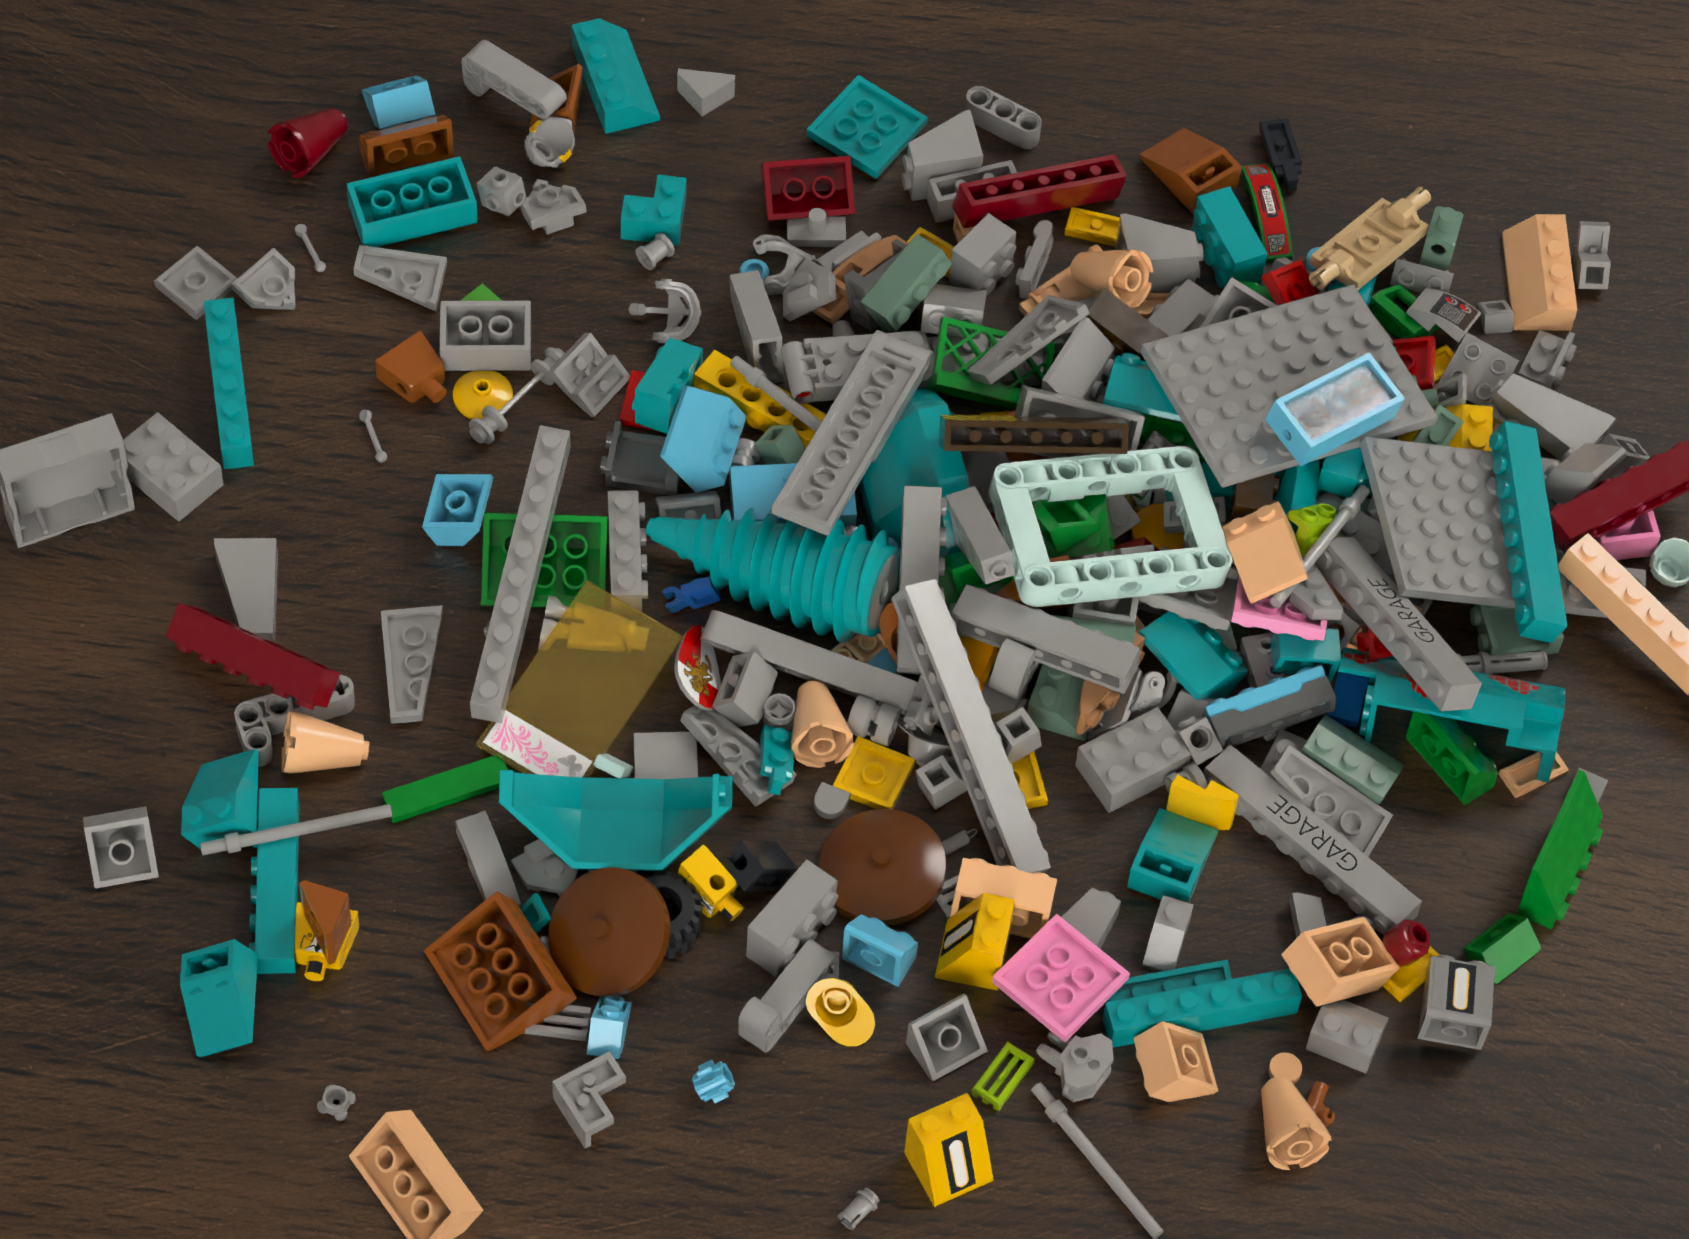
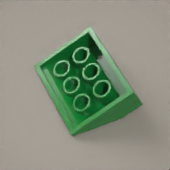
M484 513L481 606L495 605L517 514ZM554 515L531 607H546L548 597L554 596L567 607L574 608L575 604L579 603L596 609H605L608 541L607 516Z
M1578 770L1533 866L1516 914L1527 917L1528 920L1552 930L1557 919L1563 921L1570 905L1565 900L1568 894L1575 895L1581 882V878L1576 876L1580 869L1586 871L1593 855L1588 850L1591 844L1597 847L1604 832V829L1599 827L1603 814L1584 771Z

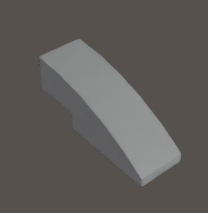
M486 811L455 821L456 834L467 856L468 866L483 900L485 901L498 891L513 898L520 908L521 902Z

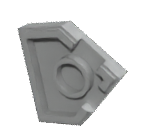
M539 179L533 185V191L529 197H526L521 205V212L531 229L543 227L546 234L574 226L573 216L587 212L586 204L575 187L563 185L562 188L549 185L548 181Z
M272 248L231 285V289L251 308L294 310L295 267L277 250Z
M805 257L783 292V317L788 321H792L836 300L835 274Z
M540 839L524 846V853L511 860V867L527 890L557 893L560 897L576 880L579 871L573 870Z

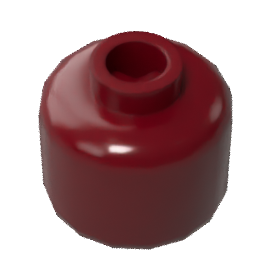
M1405 919L1384 933L1382 943L1397 965L1404 967L1411 965L1428 953L1430 935L1421 923Z

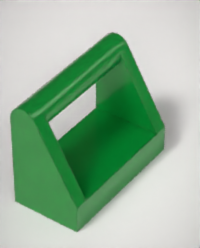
M1401 284L1383 289L1371 297L1370 311L1381 326L1396 339L1429 336L1439 328L1435 323L1427 331L1392 302L1398 297L1407 306L1411 307L1417 299Z
M1077 499L1048 502V500L1032 501L1041 534L1057 554L1094 534L1099 528L1095 520ZM1066 504L1079 521L1057 523L1050 512Z

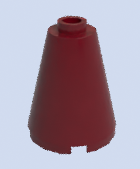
M330 108L275 124L268 130V134L271 133V140L267 143L272 158L283 171L289 169L294 174L291 176L294 178L307 175L347 132V118L341 111Z

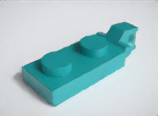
M764 725L760 738L759 775L768 777V793L780 796L783 785L786 782H790L793 775L794 751L791 749L792 732L783 728Z

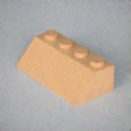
M1536 214L1502 232L1510 308L1514 312L1513 330L1571 331L1577 313V303L1565 214Z
M412 1110L386 1112L349 1155V1158L407 1239H454L464 1233L483 1211L480 1204Z

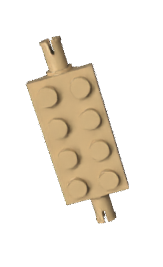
M1417 187L1405 199L1400 198L1393 203L1381 198L1311 254L1310 264L1318 268L1309 275L1311 285L1314 287L1318 285L1317 289L1321 290L1330 281L1336 279L1346 286L1354 284L1358 291L1428 233L1429 224L1420 220L1417 215V211L1431 200L1428 190L1425 189L1421 192L1423 187Z

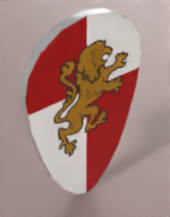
M695 625L681 639L676 653L674 673L679 687L685 696L700 709L712 711L714 710L712 707L721 686L719 669L713 646L700 640L704 628L700 625Z

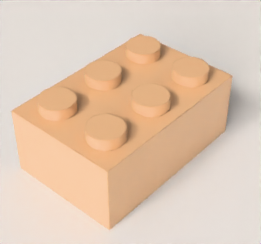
M963 858L950 917L966 906L958 908L960 900L966 897L975 899L982 893L1013 898L1015 899L1010 934L1031 939L1048 922L1057 879L1041 872L1029 873L1020 871L1010 865L998 866L989 864L979 858Z
M1365 917L1304 931L1281 954L1289 969L1297 977L1316 1007L1377 991L1399 969V966L1387 952L1384 944Z

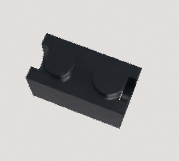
M740 841L730 849L731 857H727L723 861V865L744 891H779L798 870L779 844L771 841Z

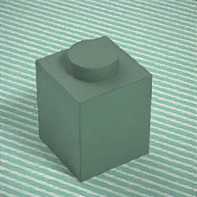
M792 425L770 426L754 444L766 465L798 463L806 450Z

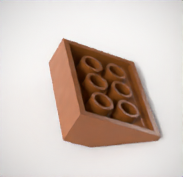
M498 891L424 950L468 1023L488 1052L525 1033L526 1028L534 1024L540 1025L544 1023L545 1018L557 1015L577 999L515 900ZM526 1003H535L531 1007L526 1006Z

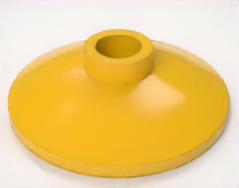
M493 370L470 371L459 378L453 389V402L461 414L470 419L478 418L481 420L483 418L482 410L486 406H492L499 411L513 398L510 382L505 376Z

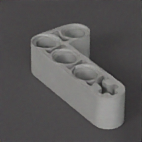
M481 40L461 60L464 84L476 96L481 97L492 88L541 119H547L567 99L566 93L557 83L487 40Z
M1006 638L997 655L988 687L1018 699L1041 664L1033 661L1036 650Z
M344 675L339 676L327 708L314 706L313 710L306 709L295 704L297 698L289 696V699L273 693L240 703L236 707L234 714L237 734L243 752L256 749L253 748L256 745H263L264 747L256 749L259 751L258 767L269 764L274 756L271 735L284 732L286 717L289 711H297L323 721L351 712L355 706L352 680ZM281 710H282V711H286V712H284V713H282V714H276V713H275V712L281 711ZM248 719H254V720H255V721L249 722V723L244 722L245 720H248Z
M812 939L808 940L761 1000L753 997L747 1002L738 1020L739 1036L765 1053L770 1051L805 1007L808 990L814 983L819 981L818 979L822 980L827 974L832 972L834 965L838 961V956Z

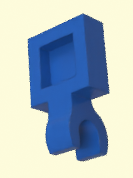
M710 577L696 578L690 583L681 585V590L677 587H667L663 590V594L667 599L675 597L674 601L665 604L666 609L670 613L678 612L687 606L694 610L721 601L720 591L714 588Z

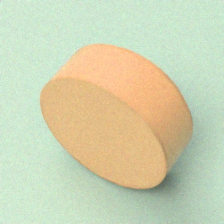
M1279 1053L1270 1062L1268 1069L1270 1079L1274 1077L1287 1078L1293 1084H1296L1301 1076L1302 1064L1291 1053Z

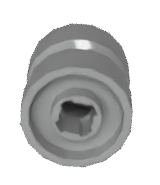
M859 694L853 704L847 724L853 735L861 738L869 735L872 742L888 747L897 729V719L900 718L901 708L887 703L878 706L875 699Z

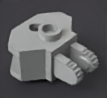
M1050 1031L1047 1035L1049 1040L1062 1049L1063 1052L1059 1053L1046 1044H1040L1036 1049V1053H1038L1040 1058L1056 1068L1055 1073L1061 1078L1062 1096L1072 1102L1094 1097L1111 1074V1064L1114 1060L1112 1040L1100 1033L1084 1038L1075 1035L1073 1039L1069 1038L1064 1042Z

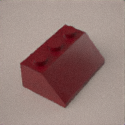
M850 156L762 163V188L767 221L809 218V212L814 208L823 209L826 212V217L855 215Z

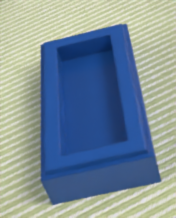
M1338 672L1334 687L1336 695L1335 710L1328 712V716L1340 724L1357 728L1369 677Z

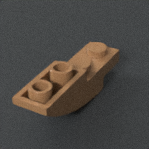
M892 235L867 246L848 258L832 272L835 274L836 300L813 310V312L834 325L850 309L844 275L854 270L863 277H866L894 256L892 248L894 240L898 239L906 245L909 243L896 235Z
M1135 632L1134 646L1140 648V664L1145 654L1142 651L1145 638ZM1084 680L1077 707L1076 733L1081 736L1089 727L1094 728L1099 723L1103 713L1107 709L1112 710L1115 707L1120 694L1117 691Z

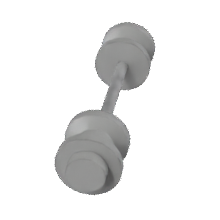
M548 347L543 353L545 358L543 361L535 359L531 363V369L535 375L531 381L499 411L492 406H486L482 410L483 418L481 420L473 418L469 422V432L472 438L478 443L491 444L495 439L493 432L496 430L503 432L508 427L503 415L539 380L546 385L555 383L547 372L565 352L559 348Z

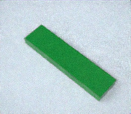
M500 753L382 792V799L385 805L390 804L392 817L390 818L392 823H396L499 789L500 770H508Z

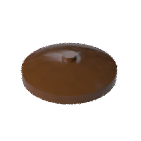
M874 809L861 812L846 819L831 832L822 847L819 868L838 880L836 893L838 898L835 905L837 911L851 920L862 914L868 918H877L886 926H891L916 918L936 901L946 879V856L941 840L936 832L920 818L895 809Z
M616 867L596 869L576 879L563 892L556 903L549 924L548 941L550 954L565 980L574 988L598 997L622 996L646 983L659 968L669 944L670 917L662 895L643 876Z

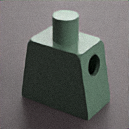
M1435 207L1421 255L1420 265L1442 271L1449 270L1464 216L1462 212L1455 211L1450 207ZM1436 244L1443 246L1444 252L1441 254L1435 253L1433 251Z

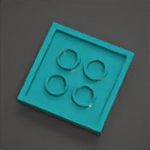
M858 75L807 128L806 136L838 156H850L852 165L877 179L908 146V143L925 128L928 123V117Z

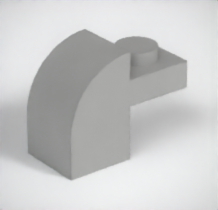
M1579 221L1577 245H1574L1573 259L1575 281L1579 289H1608L1611 261L1607 254L1610 233L1609 222Z

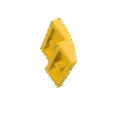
M1177 774L1171 784L1166 811L1218 830H1230L1239 794L1213 780L1204 789Z

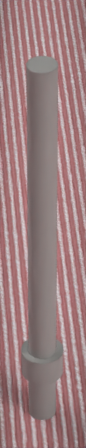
M735 356L732 359L730 365L746 377V382L754 388L763 390L813 431L816 432L822 421L766 378L767 375L758 367L753 368L739 356Z
M1360 485L1351 498H1346L1339 507V513L1302 558L1306 573L1347 521L1353 519L1360 511L1361 503L1370 493L1366 486ZM1299 583L1275 593L1270 599V604L1275 608H1280Z
M390 804L241 835H238V832L225 834V838L200 843L202 856L227 850L228 854L241 851L242 847L392 817Z
M1041 1082L1036 1084L1031 1091L1046 1108L1045 1113L1053 1123L1057 1122L1150 1236L1153 1239L1158 1238L1163 1233V1229L1067 1114L1068 1109L1060 1100H1055Z

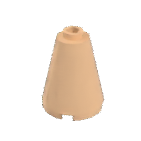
M1138 250L1081 252L1075 256L1071 263V275L1076 281L1097 294H1100L1105 288L1131 308L1138 307L1146 299L1151 289L1152 283L1148 282L1149 272L1153 273V266L1150 258L1144 252Z
M808 681L801 685L797 691L791 738V749L794 751L795 759L806 766L816 768L825 767V762L835 760V764L850 755L854 747L853 734L827 685L820 681Z
M297 711L288 712L283 734L285 737L284 747H282L281 752L282 772L292 774L360 766L361 760H367L369 741H364L363 734Z
M1274 1077L1268 1080L1261 1089L1266 1152L1269 1161L1274 1167L1283 1170H1290L1288 1165L1299 1164L1300 1168L1319 1161L1329 1150L1328 1142L1331 1141L1329 1131L1291 1080L1281 1077Z

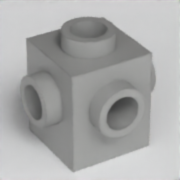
M493 167L476 183L482 206L506 216H510L523 204L526 198L522 177L498 167Z

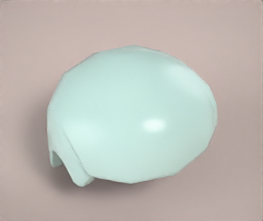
M1676 537L1661 542L1654 550L1649 566L1653 577L1661 584L1675 588L1689 581V543L1686 540Z

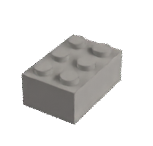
M441 301L440 359L444 364L445 371L531 370V301Z
M158 412L123 440L128 464L126 473L128 479L178 522L223 486L221 465Z
M1157 707L1079 746L1075 766L1107 812L1110 813L1165 785L1164 777L1173 772H1181L1184 766L1190 764L1192 754Z
M806 859L748 926L746 957L777 978L808 940L812 939L815 941L820 927L823 924L825 926L829 925L837 913L835 905L838 898L836 894L838 880Z

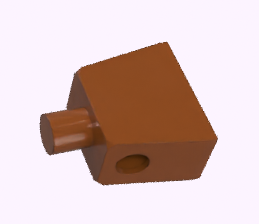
M418 331L375 360L376 377L409 402H416L426 395L433 403H437L447 393V390L441 385L445 381L444 364L421 331Z

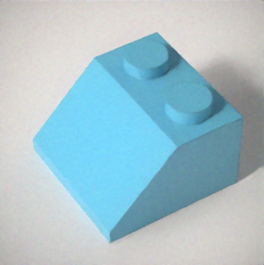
M417 75L361 89L373 123L379 129H387L401 123L415 122L435 115L428 82Z
M436 474L422 528L436 546H464L480 531L494 478L491 474Z
M861 914L849 922L844 929L842 959L899 987L916 959L918 942L914 941L905 932H896L886 927L877 918H868Z

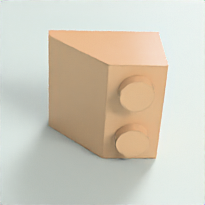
M1162 1021L1133 1038L1137 1050L1136 1057L1141 1065L1145 1079L1144 1087L1150 1097L1172 1102L1218 1092L1202 1033Z

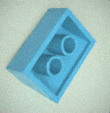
M685 386L682 389L660 457L696 493L723 486L747 416L729 397Z

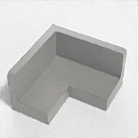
M610 1051L552 1081L553 1099L585 1149L591 1146V1135L614 1124V1117L600 1096L626 1083V1076Z

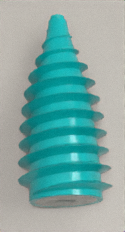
M749 508L741 520H732L730 511L726 510L720 519H707L706 515L703 514L701 519L656 517V519L650 518L648 521L646 535L650 536L651 540L676 552L679 558H687L692 561L698 574L702 575L709 571L712 584L717 590L724 589L729 585L734 601L742 602L749 597L751 606L756 612H762L770 606L771 613L777 621L785 620L791 615L793 624L798 629H803L812 622L814 631L819 636L827 635L834 630V635L840 643L849 641L856 633L875 637L880 632L879 621L881 613L886 605L892 602L891 598L897 591L900 576V551L897 547L888 545V537L885 530L879 532L874 541H869L866 538L865 526L861 524L851 536L845 535L844 523L840 519L837 520L831 533L827 536L789 520L786 523H779L778 516L771 514L772 509L763 521H756L753 508Z

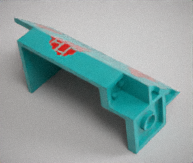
M1344 647L1338 672L1370 677L1369 683L1375 684L1374 686L1368 685L1359 735L1365 736V741L1371 742L1377 705L1508 729L1506 746L1541 752L1536 780L1549 783L1565 710L1566 688L1472 671L1482 683L1472 709L1440 711L1394 656L1369 659V652H1361L1357 649Z

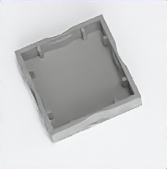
M112 413L0 449V492L6 520L18 548L60 535L82 525L96 523L135 510L132 488L126 474L128 464L125 445Z

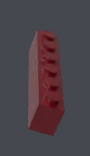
M1116 154L960 183L952 208L962 227L968 228L976 226L988 213L999 221L1117 199L1127 175Z
M1689 440L1679 441L1671 450L1663 454L1656 453L1647 462L1639 466L1633 465L1627 468L1622 475L1614 479H1605L1595 489L1589 492L1584 490L1577 494L1573 500L1565 504L1559 503L1549 510L1554 542L1565 554L1571 546L1587 533L1596 540L1689 491Z
M178 603L165 638L176 642V649L192 654L193 651L200 653L198 659L212 665H216L219 662L224 665L222 670L236 676H240L243 673L248 676L247 681L260 687H265V684L273 687L271 693L289 699V696L297 698L295 704L313 710L314 706L328 707L341 674L334 669L205 610L187 604Z

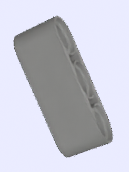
M974 86L968 90L965 111L971 110L975 125L1023 149H1032L1038 145L1042 125L1038 114L986 87Z

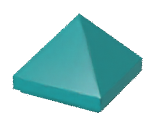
M534 893L520 908L536 934L551 920L538 893Z

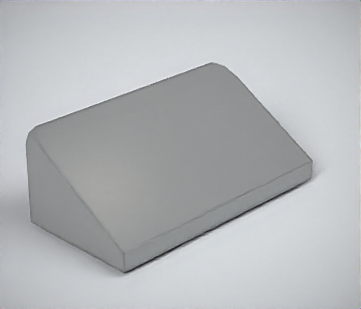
M1291 893L1289 905L1296 938L1304 931L1327 926L1321 897Z

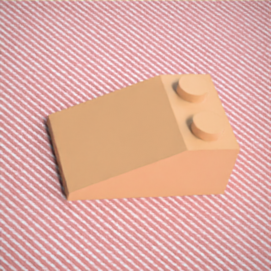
M1279 501L1271 505L1262 506L1256 512L1242 518H1236L1229 524L1222 526L1227 545L1251 604L1308 579L1293 527Z

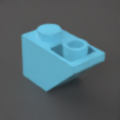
M620 996L599 997L591 1017L587 1055L601 1056L610 1051L614 1059L620 1058L625 1041L631 1002L624 1001Z

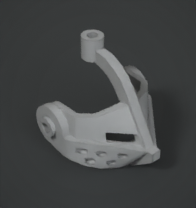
M761 235L753 241V246L758 254H763L766 251H781L788 254L785 269L780 274L763 279L767 295L783 294L805 257L816 263L815 255H810L794 247L779 236Z
M672 279L655 281L656 288L665 289L669 295L668 308L645 307L644 304L631 303L629 313L640 316L645 313L668 314L666 329L664 332H653L652 340H656L658 343H666L669 337L679 341L684 340L694 332L702 314L697 295L692 288L684 283L673 282ZM680 297H682L685 300L689 309L685 308ZM686 315H689L686 321L682 324V326L679 327L678 325L681 323L683 318Z
M1151 671L1143 677L1141 672L1138 681L1139 690L1134 698H1132L1129 707L1131 712L1126 723L1157 707L1160 709L1168 703L1175 692L1176 683H1180L1170 671L1167 673L1168 683L1164 692L1165 679L1162 674Z

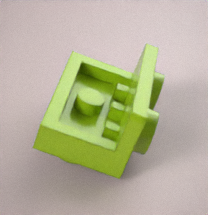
M1320 503L1288 512L1287 518L1299 526L1295 536L1302 558L1338 514L1333 506Z

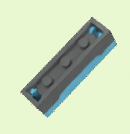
M1322 665L1314 668L1305 667L1295 675L1287 678L1277 677L1269 681L1267 685L1259 688H1246L1234 697L1216 699L1205 707V717L1224 750L1229 745L1236 746L1334 711L1336 695L1327 676H1325Z

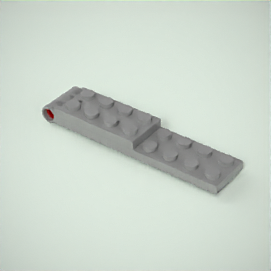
M875 331L871 341L772 505L771 514L829 536L872 461H876L920 385L923 375L931 363L933 351L882 331Z
M922 331L887 333L933 351L931 363L918 388L927 387L928 378L932 376L938 336L926 337V333ZM873 334L804 339L803 343L793 341L783 345L781 354L792 399L799 404L835 400L871 341ZM981 334L979 339H972L981 353L992 346L986 335ZM947 336L953 346L964 339L963 337ZM967 342L955 349L965 364L976 357ZM1042 348L1031 356L1037 366L1044 362ZM950 353L943 357L941 370L954 372L960 368ZM978 360L969 365L967 368L970 369ZM1026 360L1015 367L1021 377L1032 370ZM1010 371L999 379L1002 384L1008 386L1016 381ZM1034 373L1023 380L1027 386L1041 384Z

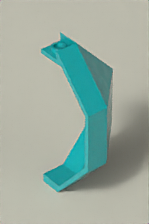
M927 387L917 388L876 461L871 462L858 484L872 538L874 539L879 532L885 530L888 538L891 537L896 543H899V549H901L902 496L904 486L942 487L941 497H946L969 488L968 476L961 451H944L939 446L940 415H950L948 405L932 389H927ZM947 503L946 516H941L940 527H946L945 546H940L939 557L961 551L955 541Z
M500 770L499 803L573 870H596L616 867L629 871H664L732 809L733 776L713 774V777L619 779L515 773L513 770Z

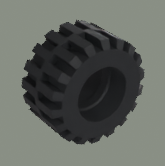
M654 871L651 877L647 873L641 875L658 889L667 908L678 915L676 919L670 922V938L665 956L667 955L668 959H673L676 952L683 955L687 952V945L692 947L695 944L696 936H699L701 930V899L699 894H695L696 888L692 883L686 885V878L681 875L678 879L674 878L673 872L667 871L666 875H660V871Z

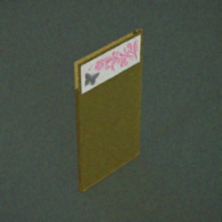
M586 581L509 694L503 722L491 721L476 742V746L504 760L506 764L521 773L589 778L596 768L593 764L597 755L606 754L683 636L594 585V583Z

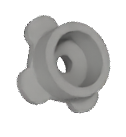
M329 1085L325 1088L323 1100L317 1103V1109L321 1114L328 1113L333 1115L336 1120H344L348 1116L347 1110L349 1106L356 1101L355 1094L351 1091L347 1092L341 1086ZM335 1100H338L339 1104L335 1105L333 1104V1102Z

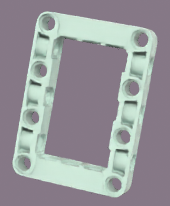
M1176 446L1127 451V454H1093L1003 463L997 466L993 473L988 494L1000 533L1011 551L1015 571L1013 576L1019 597L1026 605L1043 607L1148 596L1150 594L1215 589L1221 587L1226 580L1232 564V556L1205 479L1199 456L1189 447ZM1164 488V490L1169 492L1172 491L1177 507L1175 513L1176 516H1180L1185 531L1183 537L1185 541H1188L1190 548L1050 562L1032 501L1074 500L1098 494H1106V496L1142 493V490Z

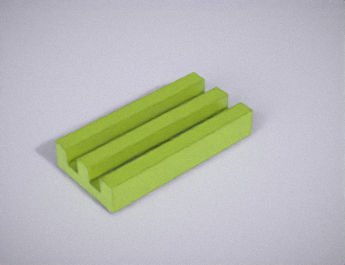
M1007 1042L973 1087L971 1095L976 1098L978 1096L981 1097L982 1102L987 1105L988 1103L992 1104L993 1109L999 1112L1032 1067L1035 1058ZM1009 1053H1012L1014 1057L988 1092L984 1090V1087ZM1023 1060V1064L1017 1070L1015 1075L1006 1085V1087L998 1096V1098L995 1097L994 1095L997 1093L1002 1084L1014 1070L1019 1061Z

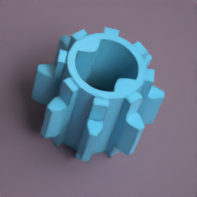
M710 1060L698 1066L699 1071L693 1074L692 1081L695 1091H697L701 1100L704 1099L707 1102L713 1099L714 1103H717L729 1097L728 1092L734 1089L735 1082L727 1065L723 1064L722 1061L714 1064L713 1060Z

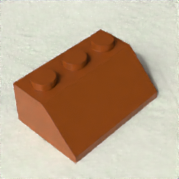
M445 115L426 117L419 121L398 124L391 128L370 131L359 135L360 154L369 178L454 158L452 122Z

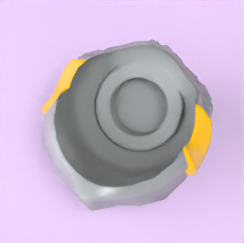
M548 117L547 119L537 120L529 128L530 132L524 140V148L529 160L534 165L558 167L560 163L565 162L572 155L575 138L570 119Z

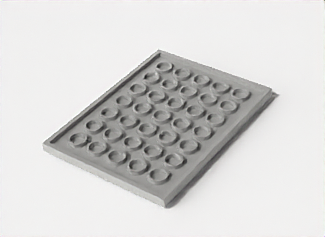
M1354 284L1142 344L1141 348L1144 359L1222 488L1299 465L1265 420L1274 401L1367 353L1373 356L1404 396L1405 400L1395 418L1314 460L1360 447L1359 443L1365 436L1388 439L1435 425L1438 418Z
M1365 436L1359 444L1399 595L1403 597L1515 608L1514 597L1511 594V577L1507 567L1508 557L1504 545L1503 524L1500 520L1501 510L1499 498L1496 494L1497 484L1495 473L1493 472L1492 452ZM1541 458L1543 474L1557 459ZM1547 494L1550 510L1557 503ZM1555 543L1557 562L1559 564L1565 554ZM1559 571L1566 614L1608 618Z

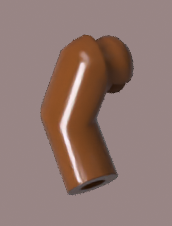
M1315 1081L1306 1102L1324 1126L1328 1127L1335 1120L1334 1111L1329 1112L1330 1109L1323 1104L1329 1087L1323 1082Z

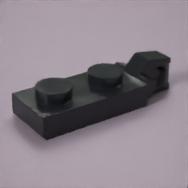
M1288 118L1260 122L1259 131L1270 166L1276 178L1282 177V183L1286 192L1297 191L1298 175H1301L1302 160Z

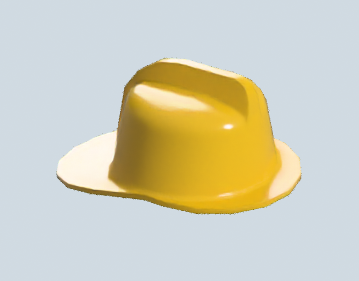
M826 978L814 983L808 990L806 997L807 1010L838 1044L848 1047L859 1046L867 1042L874 1031V1014L852 984L841 979Z

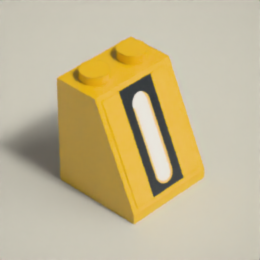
M982 893L947 919L935 978L998 991V987L992 983V977L1004 964L1015 899Z
M968 1093L908 1119L904 1153L934 1207L993 1181L983 1119Z

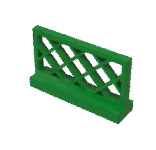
M942 317L940 319L932 376L928 378L927 389L1016 410L1022 385L1027 386L1023 381L1025 378L1034 373L1041 383L1040 389L1042 390V379L1053 362L1055 343L1050 342L1042 348L1046 349L1044 362L1038 366L1031 356L1026 359L1032 370L1022 377L1015 368L1012 369L1010 373L1016 381L1009 386L1002 384L1000 380L989 385L972 380L967 367L976 360H980L998 343L995 337L1002 339L1008 332ZM948 326L957 328L964 338L955 346L951 344L946 336ZM978 333L986 335L992 344L991 347L982 353L972 340V337ZM965 342H967L976 356L966 364L955 350ZM949 353L960 367L954 372L941 370L943 357Z

